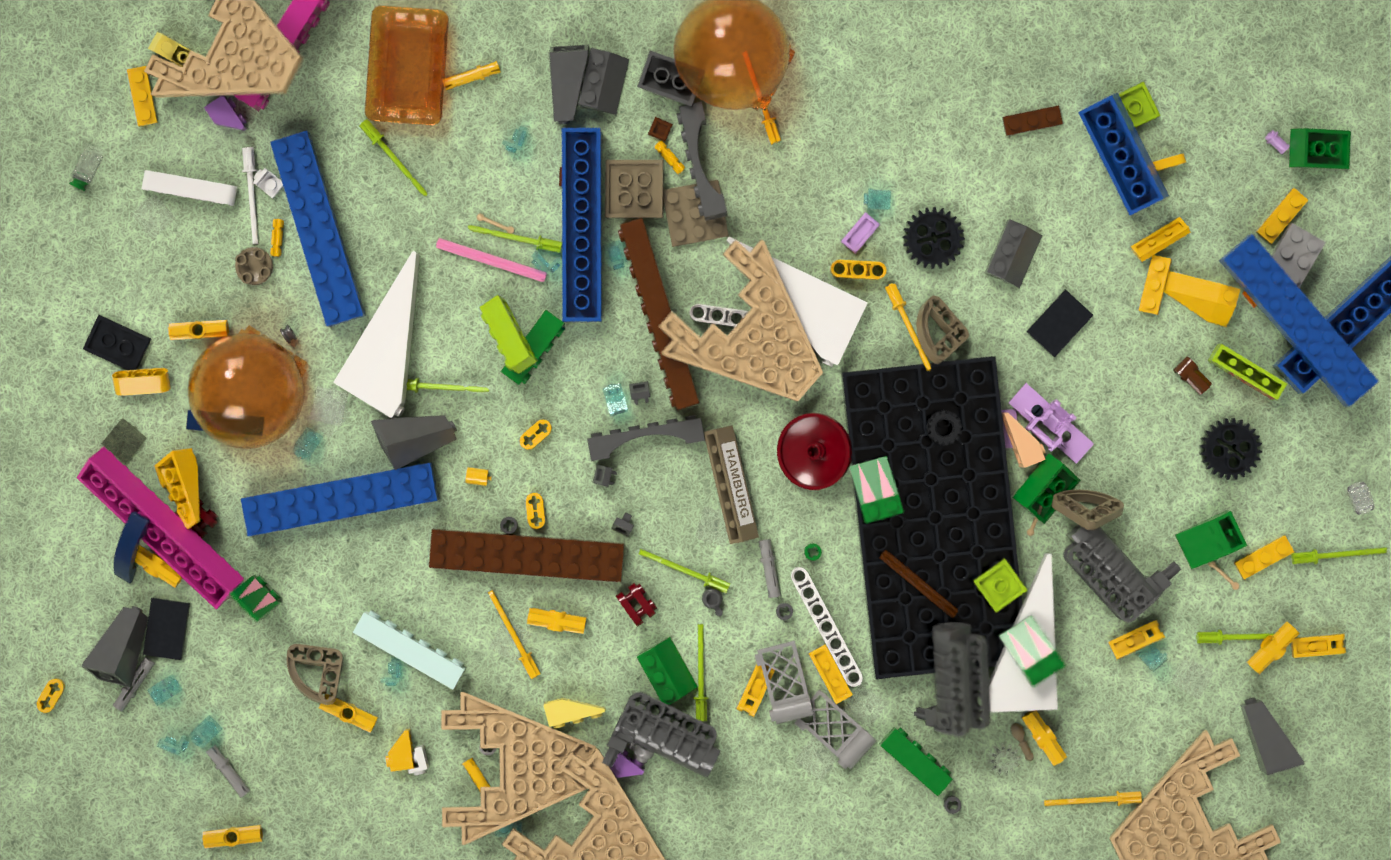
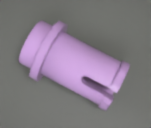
M1272 130L1265 137L1266 143H1270L1280 154H1283L1290 147L1278 135L1277 131Z

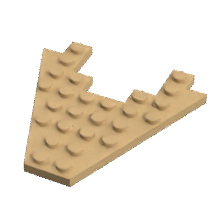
M216 0L208 16L223 24L206 57L190 51L183 67H180L152 54L144 70L147 74L158 78L151 95L157 98L281 94L287 92L303 57L256 0Z
M734 240L722 255L750 280L738 296L751 309L728 335L724 334L715 324H711L701 337L671 312L658 326L672 339L661 354L799 401L823 373L765 242L760 240L749 252L737 240Z
M460 692V710H441V730L480 729V748H499L500 787H480L481 806L442 807V827H462V845H466L588 789L561 770L559 766L570 751L584 761H587L596 749V746L465 692Z
M1204 730L1144 797L1142 803L1136 806L1109 837L1119 860H1268L1264 850L1281 843L1272 824L1238 840L1229 823L1212 831L1197 800V797L1214 790L1206 772L1240 756L1232 738L1214 745L1207 730Z
M598 748L594 750L587 761H584L570 751L559 766L561 770L589 789L579 802V806L592 814L593 817L572 845L558 835H555L548 846L543 849L515 828L511 830L502 843L504 847L517 855L514 860L666 859L611 768L602 763L604 757Z

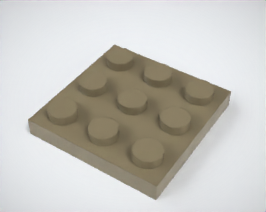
M606 160L605 218H663L664 160Z
M708 181L714 190L721 194L719 181ZM697 184L665 189L663 192L672 247L729 237L725 217L705 221L704 216H700L698 205L701 204L700 197L696 198L694 186H697Z

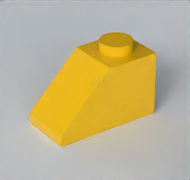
M406 729L388 752V756H386V765L390 767L391 772L414 769L415 767L410 729Z

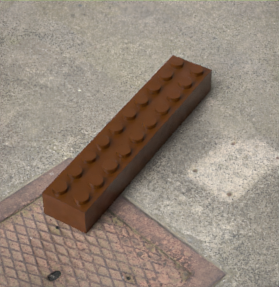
M640 218L620 224L621 229L618 230L621 242L625 241L627 248L623 250L627 261L631 260L632 266L629 269L632 279L636 278L638 285H635L638 297L642 296L644 303L640 304L643 314L649 317V322H646L649 334L653 333L655 340L652 341L654 350L659 352L661 359H657L660 369L666 372L667 377L663 379L666 389L670 388L672 396H669L671 405L679 410L698 404L699 400L687 363L661 354L672 339L658 326L671 313L643 219Z
M433 528L431 530L429 568L621 582L624 543Z

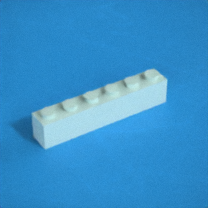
M372 610L363 613L353 633L447 687L455 688L465 670L463 662L456 658H453V660L447 658L446 652L438 648L436 651L429 647L430 643L423 639L418 641L412 638L414 634L405 629L403 631L398 630L395 623L390 620L384 622L379 619L380 615Z

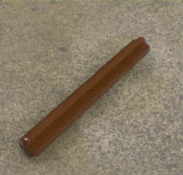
M887 550L883 551L880 559L947 615L953 618L958 613L957 608Z

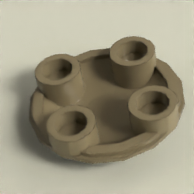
M250 247L243 250L235 258L236 273L243 283L259 285L267 281L271 276L273 263L270 255L265 250L258 247Z

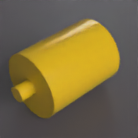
M468 467L465 483L487 486V481L491 480L492 477L488 476L489 470Z

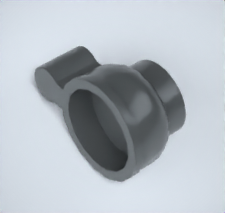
M714 588L705 590L702 594L703 604L707 608L715 609V614L721 616L723 611L719 606L723 599L722 593Z

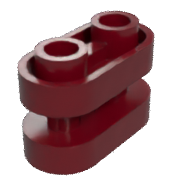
M199 498V517L202 520L191 529L203 539L208 534L204 528L207 525L213 528L218 523L216 519L218 515L211 509L206 511L202 507L204 502Z
M633 583L628 586L631 591L625 596L621 591L616 595V598L638 627L644 623L641 617L647 614L651 618L656 614L654 610L657 607L651 599L646 600L644 597L646 592L640 583L638 585ZM635 598L642 607L638 611L630 603Z

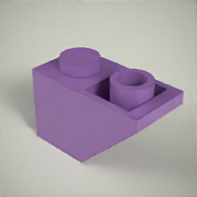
M222 95L204 107L216 125L242 131L247 129L244 125L247 121L241 113L237 114L234 109L237 106L231 97L227 98L225 95Z
M624 750L623 753H619L611 770L616 778L642 775L645 770L642 767L644 764L636 759H631L627 755L628 751Z

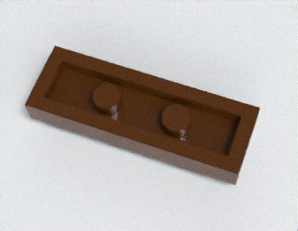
M1059 105L1002 117L1006 136L1063 124Z

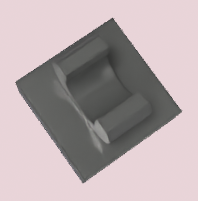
M648 381L629 384L631 400H634L636 405H638V399L642 398L645 399L646 403L649 402L650 391Z
M597 464L593 483L606 487L614 485L615 482L610 481L611 474L617 475V472L613 471L610 467Z
M625 512L622 519L616 517L611 529L629 537L634 526L629 523L632 515Z

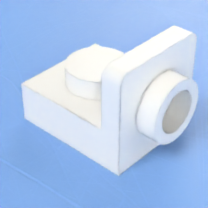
M266 168L260 169L253 177L255 179L253 183L271 198H274L283 187L282 181Z
M420 745L414 748L415 752H412L414 762L418 763L419 766H415L414 769H408L409 774L426 773L425 770L429 768L424 745Z

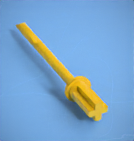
M745 51L742 55L765 118L761 124L765 126L770 143H778L782 140L775 123L776 117H770L748 51Z
M891 283L885 287V290L892 302V309L899 311L914 345L919 351L925 368L930 371L931 365L903 308L907 303L903 301L896 284Z
M489 591L488 594L522 656L518 660H521L531 679L540 675L541 673L531 656L532 652L526 653L494 591Z
M1116 791V796L1044 800V806L1117 802V806H1120V804L1142 803L1141 791L1123 793Z

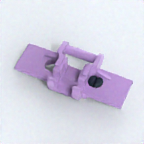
M1027 383L1008 402L1029 421L1025 429L1031 431L1046 444L1050 452L1058 447L1077 464L1093 446L1094 443L1071 423L1077 418L1073 413L1069 414L1065 411L1057 399L1049 404ZM1038 421L1056 435L1053 440L1036 426ZM1065 431L1070 433L1068 441H1062V434Z

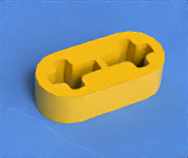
M1184 153L1153 162L1157 171L1187 163Z
M544 419L537 421L520 437L521 446L525 449H532L550 434L552 430L550 422ZM546 423L548 425L546 428L547 432H541L537 435L536 431L540 428L538 425ZM534 434L536 437L532 440L533 445H525L524 437H531Z
M531 493L526 498L528 524L533 529H539L545 524L544 502L540 494ZM532 496L540 499V503H537V510H534L533 504L529 503ZM534 512L538 513V518H542L539 526H535V523L531 522V519L534 518Z
M55 678L47 683L37 700L39 711L48 713L55 708L65 690V684L61 679ZM59 683L60 691L57 690L54 694H51L53 690L51 684ZM48 697H51V699H50V701H49V703H48V704L51 705V706H50V707H46V708L44 709V708H43V705H44V704L42 703V701H45V700L48 699Z

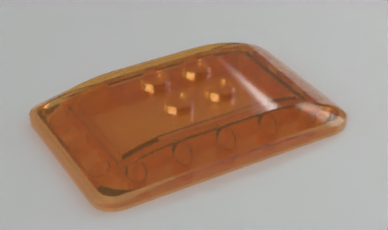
M377 6L374 8L371 14L365 115L369 120L431 126L437 125L441 121L449 18L446 12L437 9Z

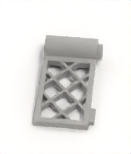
M795 640L757 650L758 654H755L757 666L761 665L773 709L769 710L772 722L776 721V724H781L814 715ZM792 646L794 653L790 660L780 655L784 647ZM770 651L776 655L772 664L764 661L762 653ZM778 657L788 662L783 671L773 666ZM790 663L798 668L799 672L795 678L785 673ZM771 669L781 673L776 683L768 678ZM783 675L793 680L788 690L778 685ZM795 682L803 687V694L795 695L790 692ZM776 687L786 692L783 699L774 701L773 692Z
M819 689L810 699L811 704H813L814 722L805 723L800 718L796 719L795 724L802 731L806 728L839 758L838 763L844 769L848 767L852 769L877 740ZM819 695L826 700V708L815 709V699ZM828 703H830L834 708H828ZM826 710L827 722H816L815 711ZM829 710L840 712L841 721H829ZM841 723V735H830L829 724ZM843 723H852L857 729L852 734H844ZM827 724L828 735L820 736L816 733V725ZM830 737H842V745L837 751L831 746Z

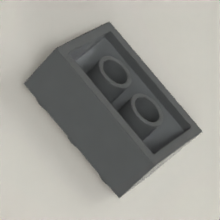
M591 48L578 106L616 115L629 59L608 51Z
M650 50L637 87L692 107L705 70Z
M1011 219L1007 220L985 270V274L1020 288L1042 235Z

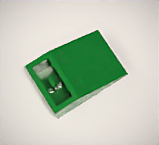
M1225 510L1175 534L1191 569L1248 546L1232 512L1229 510Z

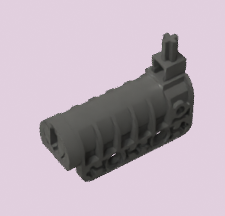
M1078 524L1066 535L1072 541L1063 552L1066 562L1111 612L1125 622L1134 621L1162 595L1163 591L1172 584L1169 580L1181 570L1180 566L1173 561L1162 572L1157 570L1150 577L1144 576L1101 527L1095 530H1088ZM1074 551L1076 552V553H1075V556H1076L1078 559H1080V558L1082 559L1080 562H1079L1077 559H1075V560L1073 559V554H1072V553H1073ZM1089 565L1090 571L1085 574L1084 568ZM1093 578H1096V579H1098V580L1100 579V580H1101V585H1102L1104 588L1107 587L1108 589L1105 590V589H1103V588H1099V587H1098V586H1099V583H1098L1096 580L1093 581L1092 579H1093ZM1115 594V600L1110 602L1111 595ZM1119 607H1123V608H1126V609H1127V610H1126V612H1127V615H1126V616H1125V612L1123 611V609H1121V608H1120V610L1118 609Z
M953 622L933 626L936 705L929 708L917 707L914 716L925 720L926 726L933 727V730L936 732L958 737L967 735L970 732V728L983 729L990 725L988 654L985 638L981 635L971 634V625L966 623ZM976 659L980 662V668L976 666ZM978 697L981 698L982 706L978 704Z
M636 692L630 696L608 741L607 747L609 749L602 763L612 768L619 753L624 752L627 743L632 744L633 742L707 778L721 750L713 747L717 738L715 728L642 692ZM639 697L641 703L645 704V702L647 703L648 701L649 704L646 706L645 710H643L645 705L639 704L638 706H636L635 701L633 699ZM652 705L659 708L658 715L651 713L650 708ZM666 710L665 715L670 716L674 714V719L680 721V719L682 720L683 718L684 720L681 723L677 721L671 723L669 717H660L664 714V711ZM686 722L693 724L694 729L692 732L686 730ZM709 731L708 735L711 736V738L704 739L705 735L702 733Z

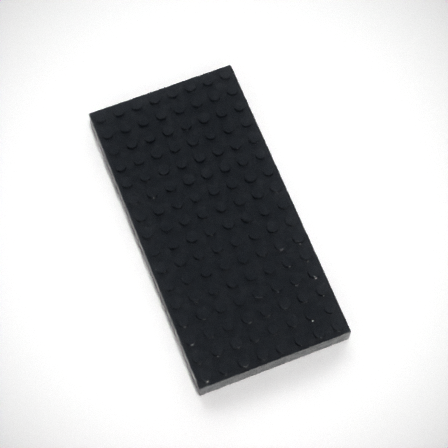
M995 356L945 361L939 364L930 363V371L925 368L924 364L841 373L846 427L852 445L851 466L887 456L904 512L865 523L853 483L875 680L935 673L932 628L942 623L956 622L971 625V634L981 635L987 642L988 667H995L1005 646L999 635L1013 627L1022 607V595H1020L996 613L973 582L1003 559H1006L1020 579ZM950 411L957 415L962 424V432L958 440L949 445H939L929 438L926 426L929 418L934 413ZM940 420L936 425L937 433L941 436L949 435L952 431V424L948 420ZM887 550L957 608L958 613L953 618L947 615L881 560L880 555L883 551ZM976 659V666L980 668V662Z

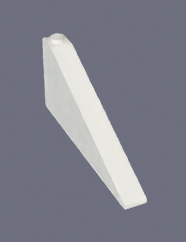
M728 237V244L731 245L735 239ZM739 242V243H740L744 248H746L749 252L753 249V248H751V247H749V246H747V245H745V244ZM771 257L813 350L823 359L822 363L833 367L834 364L838 365L867 302Z
M412 251L333 382L390 418L400 417L405 409L403 406L406 401V383L408 381L420 257L414 251Z
M1045 553L1013 626L1032 615L1055 648L1051 554ZM1004 646L989 680L990 712L1058 709L1056 673L1032 687L1006 646Z

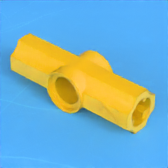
M228 320L169 323L168 332L170 340L228 337L229 325ZM197 325L203 327L201 335H196L194 331Z
M139 544L134 562L142 566L143 570L156 578L159 577L176 588L182 577L163 559L158 557L157 553H152Z
M529 608L527 624L547 627V629L553 631H570L584 634L586 617L570 615L563 611H547L537 608Z
M1286 621L1273 636L1269 635L1262 641L1261 648L1247 663L1257 673L1261 674L1273 660H1279L1285 654L1286 647L1300 633Z
M326 693L324 696L327 700L332 695ZM336 698L333 704H320L319 709L340 718L343 722H349L370 733L378 717L357 708L354 704L347 703ZM345 708H350L353 711L352 717L348 718L344 715Z
M1037 710L1029 711L1021 717L1033 734V739H1035L1039 748L1044 751L1053 766L1067 758L1062 747L1056 741V736L1050 727L1045 724Z
M261 825L203 831L204 848L233 847L238 844L262 842ZM229 832H234L237 835L236 841L230 840Z

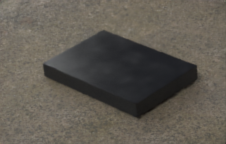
M1065 289L1026 332L1048 353L1056 357L1091 319L1093 314Z
M98 314L83 350L126 370H137L151 338Z
M151 598L143 655L182 660L190 603Z

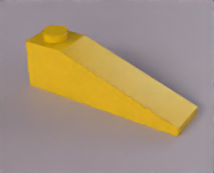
M1169 271L1164 293L1207 322L1227 327L1236 308L1241 289Z
M192 448L171 451L154 465L161 486L167 488L170 493L168 498L177 505V513L187 529L192 528L199 522L198 465Z

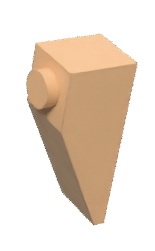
M1002 412V421L1019 467L1026 468L1045 460L1044 455L1046 453L1043 445L1039 444V441L1009 413Z

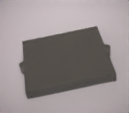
M122 418L101 444L126 464L147 437L139 432L136 426H132Z

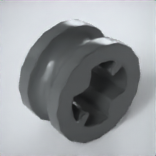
M286 325L285 329H280L282 336L288 344L291 343L292 339H297L289 325Z
M509 516L502 519L500 523L501 530L506 534L515 532L518 526L516 519ZM507 520H512L511 523L514 522V527H511V531H507V528L503 526L507 523Z
M781 603L776 608V614L781 620H788L793 615V608L788 603ZM787 606L790 614H785L783 617L780 615L779 609Z
M949 796L944 801V808L948 813L955 814L961 809V801L955 796ZM956 800L957 808L948 809L949 804L947 803Z

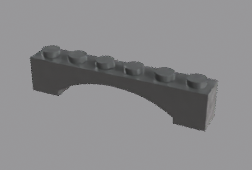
M702 102L693 103L692 107L689 105L680 106V113L676 114L679 125L683 124L684 128L681 136L683 143L687 142L688 145L685 153L687 161H691L693 167L689 168L691 179H695L697 186H694L696 198L700 197L701 204L698 205L700 216H704L705 221L728 216L723 193H717L710 185L699 161V135L702 126L706 125Z
M692 415L685 417V421L678 422L677 418L666 420L667 424L659 425V422L648 423V427L640 429V425L628 427L629 431L621 432V429L610 430L609 435L603 436L602 432L593 433L591 438H587L591 461L611 458L610 453L623 443L647 435L674 436L685 440L686 444L705 441L701 418Z

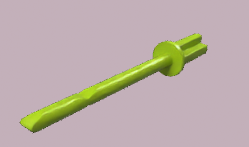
M368 119L364 120L359 127L373 142L372 145L378 143L403 174L411 180L416 189L423 196H427L425 189L412 177L408 169L383 142L384 134L381 135Z
M467 226L470 231L537 245L536 250L538 251L539 249L557 253L562 251V242L542 238V235L537 240L478 226Z
M419 378L408 379L406 383L407 390L415 391V393L419 392V388L452 391L467 390L470 392L490 391L486 387L479 386L465 387L461 385L419 383Z
M1387 547L1318 553L1316 549H1313L1310 552L1292 553L1291 558L1292 564L1311 562L1318 564V559L1387 553Z
M643 549L639 551V554L704 581V587L709 586L723 593H727L729 589V582L712 576L710 572L708 576H705Z
M698 624V697H694V699H696V719L707 721V699L709 697H704L703 624Z
M1218 630L1217 632H1197L1196 639L1197 643H1218L1222 645L1223 640L1265 639L1267 636H1273L1275 633L1222 634V630Z

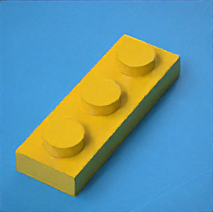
M146 66L127 69L139 127L158 123L153 96L151 95L149 75L144 72Z
M1292 188L1256 233L1269 244H1272L1307 203L1308 199L1295 188Z
M1178 217L1132 245L1131 249L1138 259L1143 262L1191 233L1187 224Z
M1157 255L1152 256L1139 311L1159 315L1172 262L1171 258Z
M1283 535L1239 559L1234 564L1241 577L1246 579L1294 553V550L1286 535Z
M826 644L809 652L835 704L851 697L853 694Z

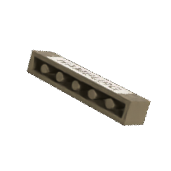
M733 425L703 432L729 543H740L758 538L759 535Z

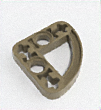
M932 296L923 303L916 321L918 339L927 357L933 363L939 364L968 339L969 332L938 296ZM929 315L946 334L935 345L928 329ZM943 316H946L949 319L950 324H947L944 321ZM960 333V337L956 339L954 336ZM945 340L951 343L952 348L947 347ZM941 350L942 353L938 356L936 353Z
M1076 489L1055 494L1052 507L1083 528L1095 530L1120 517L1123 513L1124 503L1101 492ZM1078 502L1095 503L1099 506L1089 510Z
M303 644L291 645L287 650V668L295 687L305 697L314 702L324 705L333 704L337 698L342 671V653L332 648ZM296 649H299V653L305 654V650H308L306 653L307 659H304V655L300 654L297 655V657H294L292 652H295ZM317 651L321 654L319 660L314 661L310 659V654ZM324 652H326V656L332 658L333 655L336 654L339 660H336L335 663H332V660L330 658H325L326 662H323ZM295 663L323 667L319 693L303 683L296 671ZM330 672L335 673L337 676L332 682L326 680V675ZM327 686H335V688L330 687V693L333 696L326 700L323 694L327 693Z

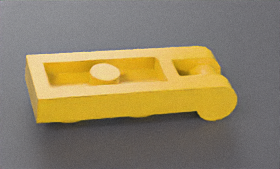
M1154 620L1109 641L1108 644L1116 660L1164 639L1165 635L1160 631L1158 621ZM1151 630L1154 636L1149 637L1147 631Z
M1345 634L1295 638L1291 642L1292 657L1346 653V647L1343 645ZM1331 641H1335V648L1331 647Z
M756 664L736 708L739 711L744 710L748 712V715L752 717L755 716L767 689L761 665L757 666ZM771 669L768 674L770 680L775 672L774 669ZM747 699L754 701L752 706L746 703Z

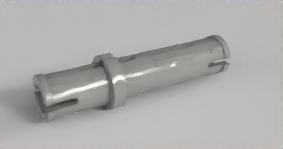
M771 539L758 541L762 557L760 561L764 567L768 597L781 596Z
M147 657L144 658L135 671L132 683L133 688L127 697L123 699L130 687L123 686L121 694L113 703L116 709L123 712L131 698L136 696L135 692L153 665H155V662ZM144 669L143 673L141 674L137 682H135L141 671Z
M216 745L206 751V754L215 763V768L221 771L240 798L250 791L229 764L230 760L223 756Z

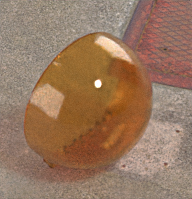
M704 0L695 6L683 19L674 41L676 67L686 86L704 102L718 108L730 110L750 107L755 110L759 108L767 110L772 100L771 96H774L779 84L783 80L788 65L795 55V51L790 49L791 45L780 18L769 6L760 0Z
M250 325L246 330L241 329L238 334L223 337L209 345L196 359L189 375L187 387L190 410L202 430L217 442L240 449L266 446L285 435L298 419L305 395L303 376L306 373L304 367L307 362L297 355L293 358L291 351L266 335H259L261 332Z

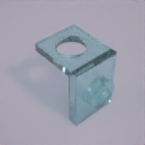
M1154 644L1148 645L1136 652V655L1152 672L1167 661V654H1162Z

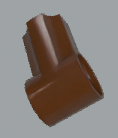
M1186 356L1173 371L1177 372L1181 376L1180 379L1184 382L1186 381L1199 395H1202L1210 388L1212 383L1198 370L1197 364Z

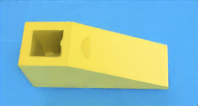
M159 32L156 33L148 47L151 51L180 67H183L191 51Z
M566 698L556 699L543 704L549 727L554 726V729L566 726V722L572 721L573 724L582 722L585 717L591 716V719L603 716L602 713L605 712V707Z

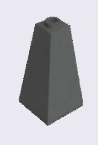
M588 44L550 47L549 60L554 122L558 121V124H568L574 119L588 56Z
M445 415L377 419L371 421L379 444L394 470L457 440L454 433L457 429L453 421H448Z
M132 606V608L123 607L84 660L81 667L98 680L131 688L148 617L143 613V610Z
M1255 697L1244 700L1245 703L1240 706L1259 770L1266 775H1271L1304 765V760L1264 703L1259 699L1256 700Z

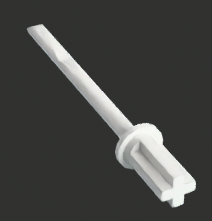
M254 147L242 148L244 166L242 172H247L253 245H257L258 231L253 172L257 171V169H255Z

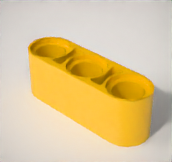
M836 260L830 266L831 274L837 278L879 280L885 276L887 271L886 266L882 262ZM836 264L843 265L844 272L842 274L835 273L834 266ZM855 265L863 267L861 275H856L853 272ZM874 266L882 268L880 276H875L872 273Z
M166 368L123 370L112 375L115 394L119 396L163 393L171 389Z

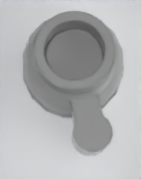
M633 742L626 745L628 749L634 751L633 758L641 763H647L648 759H651L654 755V752Z

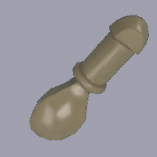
M1012 724L1011 734L1019 741L1020 744L1018 745L1021 747L1025 759L1032 761L1034 755L1027 741H1024L1025 732L1020 724Z

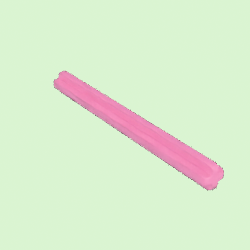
M441 238L438 239L436 244L438 249L534 280L544 282L547 276L546 272Z

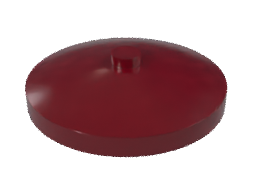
M808 413L794 418L785 426L778 440L777 458L780 468L792 483L804 489L821 490L835 485L848 471L852 459V445L847 431L837 420L821 413Z

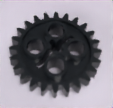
M927 207L925 208V214L919 210V217L912 215L913 222H906L910 228L903 229V231L908 233L902 236V239L907 240L903 246L909 247L905 252L906 254H913L910 260L918 259L916 265L924 262L923 268L930 264L931 269H934L935 264H937L939 269H941L942 262L948 266V259L955 261L956 259L953 255L961 254L957 249L964 247L959 243L965 240L964 237H960L964 230H958L961 222L955 224L954 221L957 217L950 218V211L943 214L944 208L937 212L936 207H933L932 212H930ZM939 221L945 224L943 232L936 229V223ZM919 226L926 228L927 233L925 236H920L917 233ZM931 233L934 236L950 233L948 237L937 239L936 243H933V240L917 243V240L929 238ZM942 240L949 242L950 248L948 250L941 249L940 243ZM925 244L931 247L929 255H925L921 251L922 246Z
M1224 418L1223 424L1217 420V427L1209 425L1211 431H1204L1207 437H1201L1200 439L1205 443L1199 445L1200 448L1204 449L1199 455H1205L1201 462H1208L1206 469L1213 468L1212 475L1219 472L1218 478H1222L1225 474L1226 480H1230L1231 475L1234 480L1238 479V474L1241 477H1245L1244 471L1252 473L1250 467H1257L1254 461L1261 459L1256 455L1257 453H1262L1261 450L1257 449L1262 443L1256 442L1260 436L1253 435L1256 429L1249 430V423L1242 426L1243 420H1239L1236 424L1235 418H1231L1230 423L1227 418ZM1227 430L1232 432V439L1229 441L1224 438ZM1217 438H1219L1226 445H1234L1233 450L1240 453L1245 458L1241 459L1237 454L1233 452L1228 453L1229 449L1224 445L1218 443L1216 441ZM1243 441L1248 444V449L1245 452L1240 450V444ZM1219 446L1221 454L1216 457L1213 454V449ZM1231 457H1235L1237 460V464L1233 468L1229 466V459Z

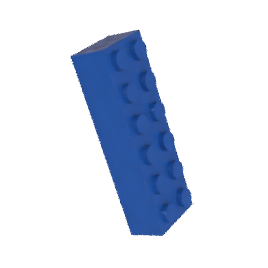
M1118 93L1112 94L1078 112L1129 215L1169 196Z

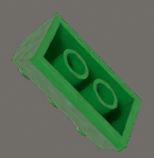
M1048 453L1045 460L1041 461L1039 466L1030 474L1012 498L1045 524L1056 511L1052 507L1054 495L1059 492L1073 490L1081 480L1064 463ZM1039 506H1042L1043 508L1039 515L1037 511L1039 509Z
M671 637L636 656L661 702L670 705L698 687Z

